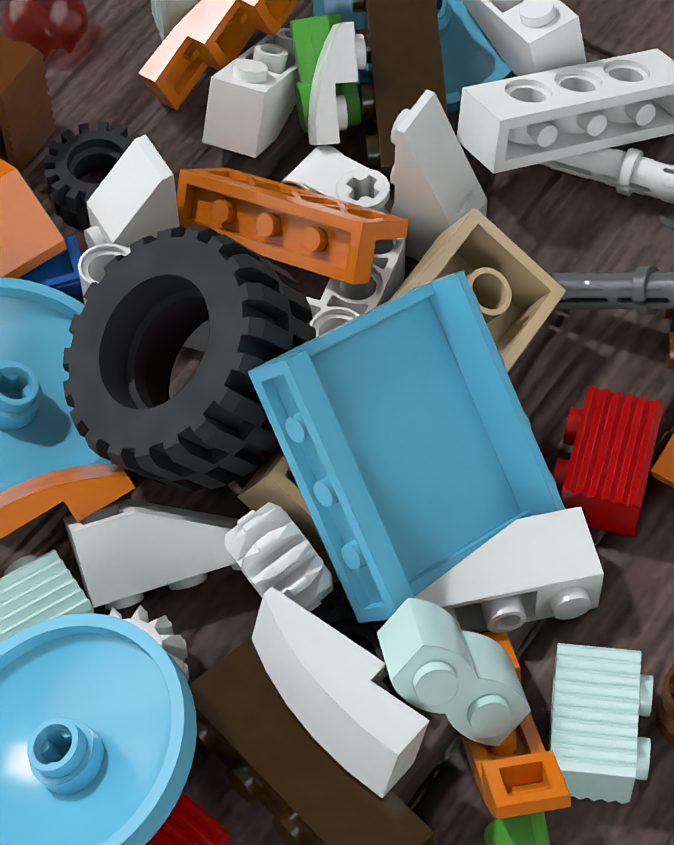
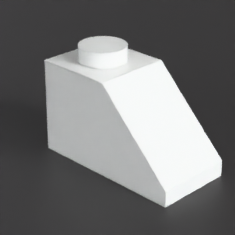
M145 134L134 139L86 202L90 228L84 230V236L88 248L104 243L130 248L129 245L143 237L151 235L157 238V232L179 227L174 174Z

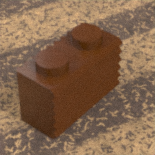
M0 35V159L14 166L21 173L57 129L53 125L56 120L52 117L54 112L50 109L52 106L51 96L47 93L50 88L46 85L48 82L45 78L47 72L43 69L46 65L43 61L44 55L26 42H17Z

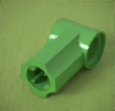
M340 13L290 21L299 82L295 83V96L303 133H308L309 100L317 61L333 25L342 23ZM356 82L335 84L336 95H344L346 99L348 126L360 124L361 107Z

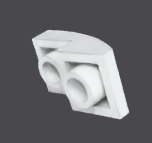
M354 21L333 25L318 58L309 100V145L340 143L339 131L347 130L348 113L346 99L344 95H336L335 84L359 82L358 70L366 68L363 34H355Z

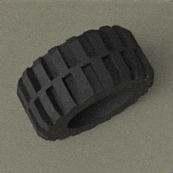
M182 226L169 228L157 232V238L149 235L129 245L131 252L126 256L122 254L115 256L104 267L106 275L99 283L92 282L83 296L87 302L80 315L74 314L69 328V332L73 334L71 347L64 348L63 368L69 372V379L63 382L67 405L74 408L70 415L79 435L85 437L88 447L98 456L111 461L112 464L179 490L198 491L204 487L212 490L235 481L234 473L242 477L246 476L263 464L260 457L266 451L274 453L280 448V444L248 371L316 338V330L307 324L313 320L307 298L299 293L298 283L287 271L227 235H221L211 228L200 226L187 229ZM209 320L208 343L202 361L187 385L170 399V378L175 360L189 336L201 324Z

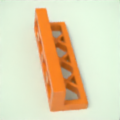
M231 168L180 169L176 196L179 226L186 229L194 226L211 228L221 235H227L261 256L353 285L369 283L376 240L407 237L409 219Z

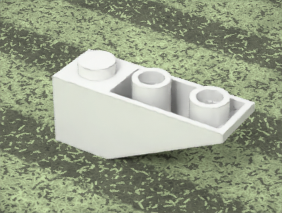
M462 0L508 68L517 76L587 63L579 16L560 0Z
M280 28L274 37L268 34L211 77L202 143L256 158L277 139L296 104L295 83L299 82L290 28Z
M428 89L411 110L406 108L401 111L391 131V142L395 144V163L391 171L390 182L395 185L394 204L390 214L409 219L407 237L405 239V255L417 261L421 260L443 231L474 207L485 217L487 212V198L435 92Z
M131 499L108 504L77 523L73 515L64 518L84 591L93 608L105 605L107 610H111L112 607L115 610L126 608L143 600V592L165 585H168L171 590L190 588L204 582L207 579V572L229 565L234 570H241L225 548V534L238 525L236 521L239 519Z
M580 506L516 519L417 594L415 598L432 602L446 610L455 619L461 631L475 633L486 630L494 633L509 632L517 629L525 622L549 617L562 620L572 619L583 615L589 609L598 608L604 572Z

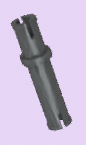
M640 266L636 269V272H546L566 290L554 309L636 310L639 315H656L659 310L674 309V272L659 271L656 266Z

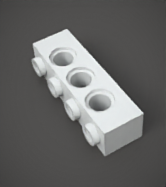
M657 48L463 87L457 139L465 149L494 174L674 134V60Z

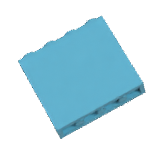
M464 270L424 283L248 371L358 623L388 620L407 598H415V595L431 585L516 519L565 510L557 491L554 477L548 470L531 430L530 421L522 409L505 369L504 360L496 348L481 313L478 299L469 285Z

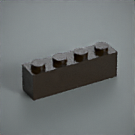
M351 0L353 13L363 12L365 29L355 30V34H363L366 64H368L369 82H360L362 117H373L375 135H365L367 168L378 170L382 173L390 184V190H395V185L390 182L391 171L395 163V144L391 142V131L398 115L406 108L411 110L428 89L435 92L448 118L436 0Z
M246 642L242 643L189 684L196 710L197 734L195 748L204 756L214 752L229 768L226 770L227 777L239 795L250 804H254L259 800L275 817L272 820L273 826L286 845H434V832L391 789L381 798L346 771L310 735L286 705L267 674L259 655Z

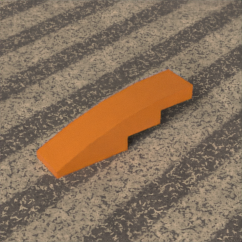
M200 0L173 28L138 74L160 103L178 110L208 66L220 71L235 60L257 29L274 37L300 0Z

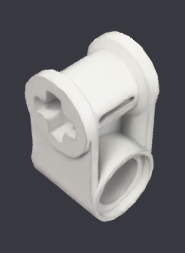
M318 145L281 182L388 213L385 210V205L390 198V184L387 178L379 171L367 168L344 156L340 151L329 145Z

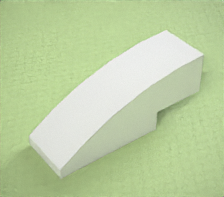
M271 586L263 594L251 638L267 674L286 705L310 735L346 771L383 798L414 764L430 720L379 686L386 663Z

